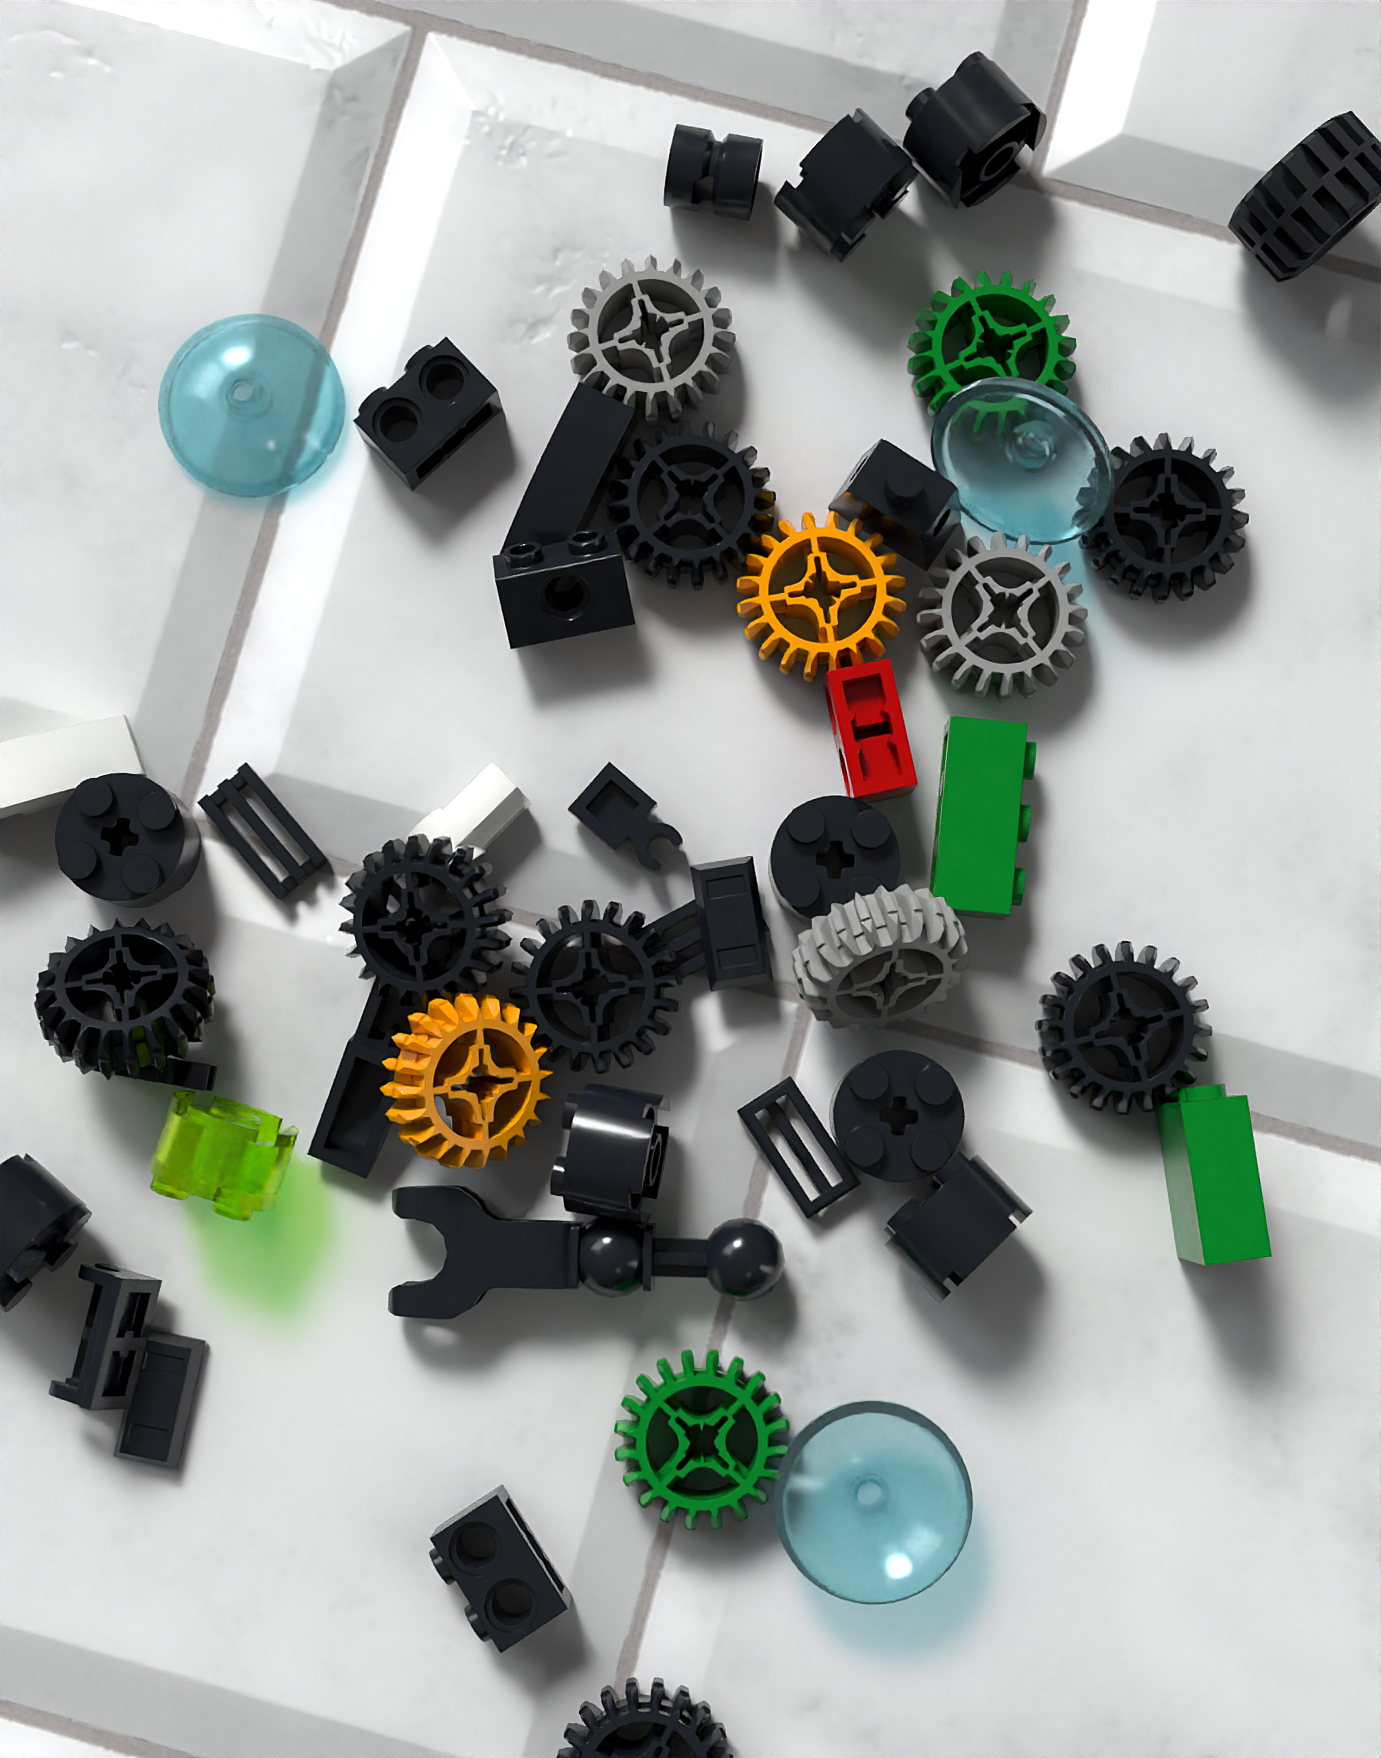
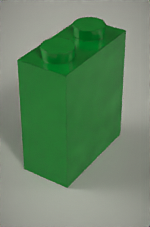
M1225 1084L1177 1088L1178 1095L1175 1101L1155 1104L1177 1257L1202 1265L1272 1257L1247 1095L1227 1096Z

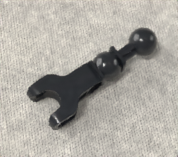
M404 1186L392 1190V1210L394 1214L401 1219H415L432 1224L444 1237L447 1256L443 1269L433 1279L406 1281L401 1285L391 1288L388 1294V1311L395 1316L453 1319L477 1305L486 1293L493 1288L578 1290L583 1284L597 1295L615 1298L627 1296L642 1286L643 1291L651 1292L655 1288V1277L707 1278L712 1288L725 1298L744 1302L759 1299L773 1290L782 1276L785 1259L782 1244L775 1232L761 1221L745 1217L727 1220L716 1227L708 1239L656 1237V1223H647L643 1227L639 1224L597 1217L584 1226V1221L501 1218L490 1210L483 1198L466 1186Z

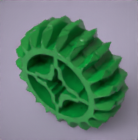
M982 270L976 275L974 289H971L967 282L959 276L952 282L951 296L939 290L935 292L930 301L933 311H919L915 324L920 331L910 334L907 345L908 349L916 354L908 360L907 372L921 377L915 383L913 389L915 396L921 398L935 396L927 410L930 418L939 416L947 410L951 413L947 425L950 433L956 432L962 421L971 423L970 437L973 441L981 439L985 426H992L993 435L1000 442L1007 438L1010 422L1018 432L1024 435L1029 433L1033 426L1032 416L1038 420L1047 421L1054 411L1051 402H1063L1069 389L1063 381L1072 379L1076 371V364L1067 359L1068 356L1074 353L1077 347L1076 338L1062 335L1070 324L1068 315L1050 317L1049 314L1056 303L1054 294L1044 296L1039 301L1035 300L1032 297L1036 288L1034 279L1024 283L1022 290L1012 288L1013 277L1010 271L1002 274L998 285H991L989 276L985 270ZM992 316L1005 318L1018 326H1002L995 322ZM963 322L967 330L964 337L967 348L958 353L956 361L945 365L942 355V340L952 328ZM1036 348L1040 361L1039 378L1029 388L1021 392L1017 384L1020 374L1016 364L1024 360L1027 351ZM982 349H986L990 356L982 359L980 357ZM1001 354L1003 356L1000 364H997L992 356ZM969 385L982 386L989 391L993 398L976 395L963 387Z
M686 1349L681 1352V1363L684 1371L675 1374L671 1363L663 1357L656 1364L658 1373L663 1379L661 1383L657 1385L650 1376L641 1373L636 1378L637 1386L647 1398L643 1401L633 1395H625L621 1406L627 1412L637 1416L636 1421L627 1419L617 1420L614 1427L615 1434L634 1438V1443L623 1444L617 1447L614 1454L616 1461L627 1462L637 1460L638 1465L630 1468L623 1475V1482L627 1487L635 1486L644 1480L648 1482L649 1485L641 1492L638 1503L643 1508L652 1505L660 1495L666 1499L661 1508L660 1520L669 1523L674 1517L677 1506L686 1508L685 1528L688 1530L696 1529L698 1511L710 1510V1524L716 1530L723 1527L722 1507L730 1505L734 1516L739 1521L747 1519L748 1511L741 1498L746 1493L760 1505H764L769 1500L765 1488L757 1481L762 1477L770 1482L780 1483L783 1478V1471L776 1465L768 1462V1457L785 1458L790 1455L789 1444L780 1440H772L770 1435L783 1433L790 1426L786 1416L767 1418L766 1413L775 1409L781 1403V1398L777 1391L768 1392L760 1398L755 1395L766 1380L765 1375L760 1370L752 1373L743 1383L738 1379L744 1366L743 1358L734 1356L730 1361L727 1372L717 1370L719 1351L717 1349H709L706 1355V1368H695L693 1352L691 1349ZM695 1386L715 1387L730 1393L724 1401L720 1400L710 1410L705 1411L693 1410L682 1401L678 1402L672 1396V1394L680 1390ZM745 1407L751 1414L757 1429L755 1450L747 1467L736 1458V1453L726 1442V1434L736 1422L735 1418ZM656 1410L668 1419L667 1424L675 1431L679 1441L669 1455V1460L660 1469L651 1456L647 1438L648 1426ZM686 1423L690 1427L700 1424L701 1431L704 1424L714 1426L717 1423V1428L713 1435L718 1454L714 1450L704 1453L702 1446L701 1453H695L691 1450L686 1456L691 1439ZM699 1467L711 1468L722 1477L726 1476L731 1481L724 1486L710 1490L689 1489L675 1483L680 1477L683 1479L690 1471Z

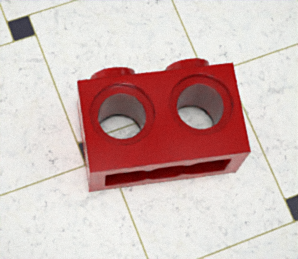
M890 658L827 671L823 682V690L847 796L868 804L911 795L918 785Z

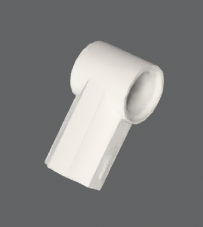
M491 763L445 809L439 807L419 822L407 835L404 842L407 843L408 837L420 833L427 835L430 844L434 838L442 835L451 837L453 853L465 845L474 847L471 866L475 868L486 855L484 849L505 831L531 802L500 769ZM443 883L445 892H449L450 889Z

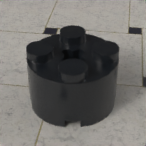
M977 51L966 57L958 66L954 75L937 90L932 87L926 88L910 102L905 116L910 120L911 124L904 136L902 149L915 161L914 166L920 171L922 176L952 208L958 209L960 200L967 208H970L994 195L1021 169L1014 159L1025 144L1034 152L1046 130L1047 117L994 61L989 60L982 52Z
M857 108L853 118L847 114L811 149L799 164L802 168L799 176L803 180L796 188L786 180L777 193L773 204L826 256L833 255L842 263L866 238L867 235L864 232L875 220V213L883 220L886 219L909 193L907 187L914 181L920 171L914 166L915 161L861 108Z
M111 773L97 778L86 779L76 787L59 815L55 831V846L60 870L81 890L96 898L119 906L146 908L158 904L176 891H180L190 881L200 859L201 835L189 809L174 793L144 776L131 773ZM133 832L139 836L136 847L126 846L124 849L120 847L123 835H130Z
M841 795L822 796L794 808L781 823L774 837L769 855V881L782 906L802 924L812 927V918L829 915L831 913V903L844 905L854 900L856 892L862 897L874 894L881 885L888 892H892L900 870V850L889 821L880 811L852 797ZM828 849L838 850L840 859L848 861L850 867L842 869L838 879L829 878L827 867L817 865L816 859L825 858Z
M885 1051L859 1061L841 1078L834 1089L830 1101V1129L841 1153L860 1171L885 1181H914L942 1168L958 1147L964 1129V1104L951 1074L929 1057L912 1051ZM894 1097L900 1098L902 1109L911 1111L912 1115L911 1122L901 1124L899 1134L897 1135L891 1134L890 1123L880 1121L879 1117L881 1108L891 1107Z
M588 1083L583 1092L569 1091L562 1116L563 1130L570 1131L566 1157L557 1156L550 1180V1194L563 1197L564 1207L567 1212L639 1225H646L652 1213L640 1211L644 1197L657 1199L662 1180L669 1127L657 1125L658 1109L670 1111V1101L667 1095L596 1083Z
M959 1151L932 1178L934 1181L930 1186L936 1192L923 1205L912 1197L885 1224L886 1228L884 1231L891 1238L884 1246L939 1303L951 1293L943 1284L947 1278L958 1287L1017 1228L1009 1219L1011 1215L1022 1224L1034 1212L978 1154L969 1160Z
M25 1153L24 1159L17 1154L0 1164V1309L3 1312L10 1311L26 1296L33 1285L30 1280L43 1267L50 1272H54L68 1260L79 1244L72 1237L83 1228L92 1215V1212L83 1201L27 1153Z

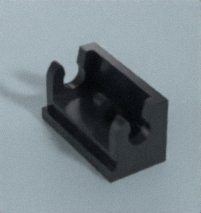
M95 1263V1266L81 1264L78 1278L95 1283L72 1377L66 1378L65 1383L51 1380L48 1394L80 1405L81 1408L87 1410L130 1409L162 1280L109 1264Z

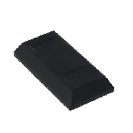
M753 856L691 865L690 871L710 992L774 982Z
M150 1329L131 1408L124 1409L113 1457L175 1470L178 1469L206 1340Z

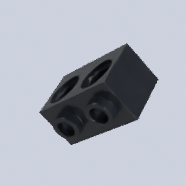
M447 337L442 339L435 347L426 345L419 349L405 365L404 371L406 373L390 388L387 389L383 386L369 394L358 409L360 415L353 420L361 438L411 491L415 490L503 409L498 390ZM455 379L464 384L461 392L452 399L441 400L432 396L436 385L443 380ZM408 420L417 424L414 435L404 442H393L386 438L388 430L396 422Z
M503 1484L439 1525L431 1535L430 1540L435 1548L429 1551V1555L435 1569L447 1585L450 1586L457 1582L470 1603L464 1608V1611L472 1629L481 1641L486 1642L492 1639L500 1653L568 1610L572 1594ZM473 1527L487 1530L495 1540L496 1551L484 1558L470 1555L463 1547L462 1533ZM509 1584L521 1586L528 1592L532 1605L523 1613H509L499 1605L496 1596L497 1590Z

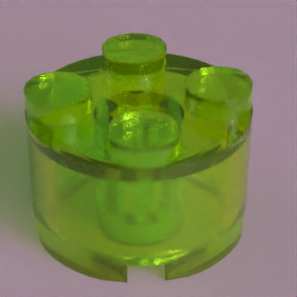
M174 1092L148 1168L149 1172L153 1175L150 1189L160 1195L178 1200H187L189 1194L214 1201L212 1211L221 1216L239 1221H250L253 1211L263 1212L274 1208L299 1135V1129L293 1125L280 1132L282 1118L235 1100L214 1096L211 1107L193 1104L197 1092Z

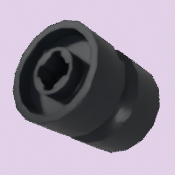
M677 124L668 158L664 186V206L698 212L705 204H711L715 215L750 221L759 179L764 140L729 133L721 142L716 141L712 130Z

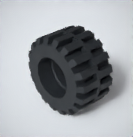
M1353 111L1332 117L1298 143L1254 185L1235 208L1228 228L1278 283L1297 277L1340 242L1381 203V142Z

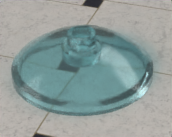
M240 314L225 317L203 327L187 339L176 351L167 366L160 386L158 400L159 421L170 451L181 466L196 480L211 489L232 496L266 497L298 486L316 473L328 460L342 432L345 418V393L338 369L324 346L308 331L293 322L276 316ZM242 384L254 386L253 393L248 399H234V391L238 386Z
M991 377L974 381L958 390L949 398L934 422L931 432L930 449L935 472L954 483L959 489L960 510L978 525L992 533L1002 531L1006 539L1017 542L1021 534H1027L1030 537L1029 545L1044 546L1045 544L1057 545L1066 543L1082 536L1093 528L1109 505L1114 489L1115 473L1112 456L1103 435L1080 407L1064 395L1045 385L1015 377Z
M877 1399L858 1400L840 1404L826 1410L812 1419L797 1433L787 1447L777 1470L773 1491V1509L778 1534L784 1549L798 1570L809 1581L825 1592L846 1601L868 1605L888 1604L908 1599L923 1592L941 1579L951 1568L962 1551L969 1533L973 1511V1495L969 1474L962 1456L951 1439L936 1423L922 1413L903 1404ZM865 1483H875L881 1488V1496L874 1504L866 1505L857 1499L858 1490Z

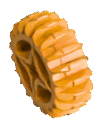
M809 511L802 514V531L796 532L788 520L780 521L778 523V533L782 542L779 543L772 536L762 534L761 538L763 541L761 546L763 547L762 553L765 557L757 554H747V561L745 563L748 565L747 571L754 576H745L737 579V592L753 597L737 604L738 617L746 619L758 618L744 629L745 638L748 641H752L767 635L768 639L759 650V657L766 661L772 658L779 650L783 652L784 656L781 660L779 671L785 675L792 671L795 660L806 663L803 678L808 682L814 681L817 665L826 664V670L831 671L841 669L840 661L845 660L849 667L864 664V658L860 650H863L870 657L879 660L884 655L885 648L876 636L894 640L899 632V627L887 617L902 616L906 610V602L889 596L904 590L906 585L905 577L884 575L897 565V555L892 552L876 557L875 553L883 542V537L880 533L872 534L865 542L861 541L858 537L860 536L863 522L859 519H853L850 522L847 532L838 530L839 516L835 511L828 513L825 527L816 528L815 517ZM826 552L836 554L850 561L861 571L865 579L859 580L858 574L841 575L835 572L828 563ZM804 554L805 577L799 583L784 586L783 593L769 595L770 584L780 568L793 558ZM816 572L819 586H823L825 595H836V597H831L826 622L823 608H819L818 601L815 598L806 599L805 597H811ZM872 599V612L866 623L857 632L839 641L837 635V616L843 610L857 607L859 600ZM783 613L785 619L801 618L806 620L813 627L816 640H819V643L806 641L793 635L784 628L775 614Z
M457 992L452 1004L448 1000L437 998L428 1002V1015L417 1012L413 1015H408L407 1017L413 1032L411 1035L398 1033L392 1036L393 1041L401 1049L398 1059L392 1057L382 1061L386 1069L395 1072L394 1081L388 1082L379 1089L385 1096L397 1099L385 1115L389 1117L390 1121L402 1124L397 1137L403 1143L416 1145L415 1152L419 1157L430 1161H435L436 1159L441 1166L451 1169L461 1168L462 1165L471 1169L485 1168L487 1159L495 1162L507 1160L508 1145L514 1147L527 1145L522 1129L525 1125L535 1127L542 1124L537 1114L533 1111L537 1102L542 1103L551 1099L544 1090H540V1080L545 1079L554 1072L548 1066L538 1064L539 1058L549 1047L543 1044L542 1041L530 1044L537 1025L533 1024L531 1020L518 1022L520 1009L515 1005L505 1002L499 1003V1000L493 995L479 993L473 997L469 993ZM483 1033L493 1044L500 1066L495 1065L492 1061L490 1045L484 1044ZM473 1073L482 1074V1076L475 1077ZM468 1076H473L469 1078V1082L467 1085H462L466 1083V1079ZM460 1084L462 1089L452 1086ZM433 1096H439L444 1101L446 1116L452 1117V1130L447 1127L438 1114Z

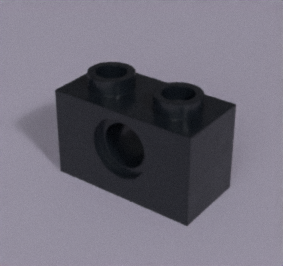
M599 529L581 530L568 536L566 541L541 546L538 542H521L506 548L503 552L504 554L492 556L495 583L510 649L635 624L622 553L615 531L604 533ZM559 576H570L578 581L571 590L566 592H555L547 587L551 580Z

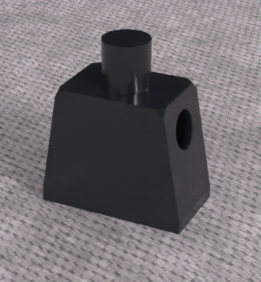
M880 439L862 455L828 505L830 510L835 511L849 522H852L853 519L861 520L863 522L861 530L870 536L880 533L883 537L882 543L926 572L961 521L959 489L954 483L884 439Z

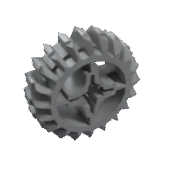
M650 254L645 261V271L635 272L633 263L625 258L621 263L622 277L616 279L612 273L602 270V273L599 274V283L603 292L585 287L581 296L582 302L587 308L573 309L571 312V324L578 329L567 335L568 349L578 353L570 360L571 368L574 374L586 375L581 383L635 409L636 412L637 410L645 411L648 426L653 428L657 425L658 411L668 410L669 418L672 422L678 423L682 420V403L686 402L692 410L700 412L704 409V399L700 390L708 394L718 395L722 389V382L716 374L731 372L733 360L725 352L735 348L736 335L725 329L732 324V313L729 308H717L721 302V291L717 286L701 291L704 275L699 269L683 279L681 278V262L677 258L669 263L667 271L664 272L658 271L657 260ZM651 301L665 302L683 311L666 314L657 310ZM630 306L632 312L630 324L625 329L613 333L614 340L601 344L605 329L611 320L623 309ZM643 321L646 322L649 334H656L657 342L661 339L660 363L657 361L654 349H646V341L642 342V337L644 336ZM703 339V345L696 360L686 371L674 378L671 367L672 359L682 351L688 350L690 342ZM619 366L621 371L632 368L643 370L650 376L653 383L631 380L618 373L613 367Z
M995 532L991 538L990 550L986 549L983 541L978 536H972L967 542L968 557L961 550L951 547L945 554V560L949 569L933 565L929 571L928 578L936 587H923L918 596V601L932 609L924 610L917 614L915 618L916 626L922 629L936 630L921 639L920 648L922 651L928 652L941 648L943 652L935 659L931 668L935 673H940L950 665L955 667L958 671L950 682V687L955 690L963 686L967 677L977 681L973 689V698L977 700L984 698L989 689V684L996 685L998 701L1000 703H1007L1012 696L1013 683L1016 684L1020 694L1025 699H1029L1037 692L1034 676L1043 685L1052 687L1059 679L1053 665L1069 669L1076 658L1067 647H1080L1085 641V633L1071 625L1084 622L1088 617V609L1080 605H1069V602L1074 601L1083 593L1082 584L1070 583L1063 585L1061 581L1071 570L1070 562H1060L1052 569L1046 563L1053 551L1051 545L1045 544L1042 546L1036 556L1028 553L1030 537L1027 534H1021L1014 549L1007 548L1004 532ZM1004 572L1016 575L1027 582L1018 588L1007 589L999 586L990 576L983 578L981 574ZM963 585L971 595L968 603L975 612L976 621L970 625L967 632L958 637L952 622L951 603L953 594ZM1043 598L1050 616V633L1047 644L1041 651L1033 641L1036 633L1028 622V612L1036 602ZM1021 603L1008 625L1009 629H1005L1003 622L1000 628L992 624L982 632L994 610L993 606L998 607L999 613L1002 607L1010 611L1017 604ZM987 645H996L1004 648L1012 658L1019 655L1023 661L1013 664H999L984 660L974 653Z
M908 884L900 885L893 892H888L881 885L874 894L862 897L856 892L854 900L844 905L831 903V913L827 916L812 918V929L798 935L799 947L792 952L793 970L796 976L794 981L800 998L805 1000L807 1009L813 1011L817 1021H829L833 1029L850 1025L854 1032L861 1031L867 1025H875L878 1030H882L888 1022L899 1020L904 1023L905 1018L915 1012L927 1013L928 1004L947 999L946 989L960 984V973L969 966L966 957L968 947L965 940L967 936L960 919L956 918L953 908L948 906L944 897H934L929 888H922L913 892Z

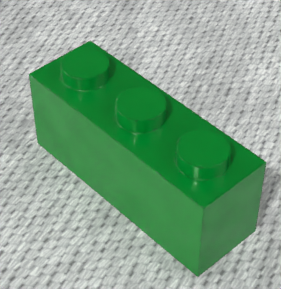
M950 716L944 726L929 890L934 897H944L948 906L953 908L957 916L1003 920L1011 915V905L1021 906L1025 869L1015 867L1017 842H1027L1031 818L1030 805L1021 804L1022 781L1032 780L1036 762V743L1026 741L1027 723Z

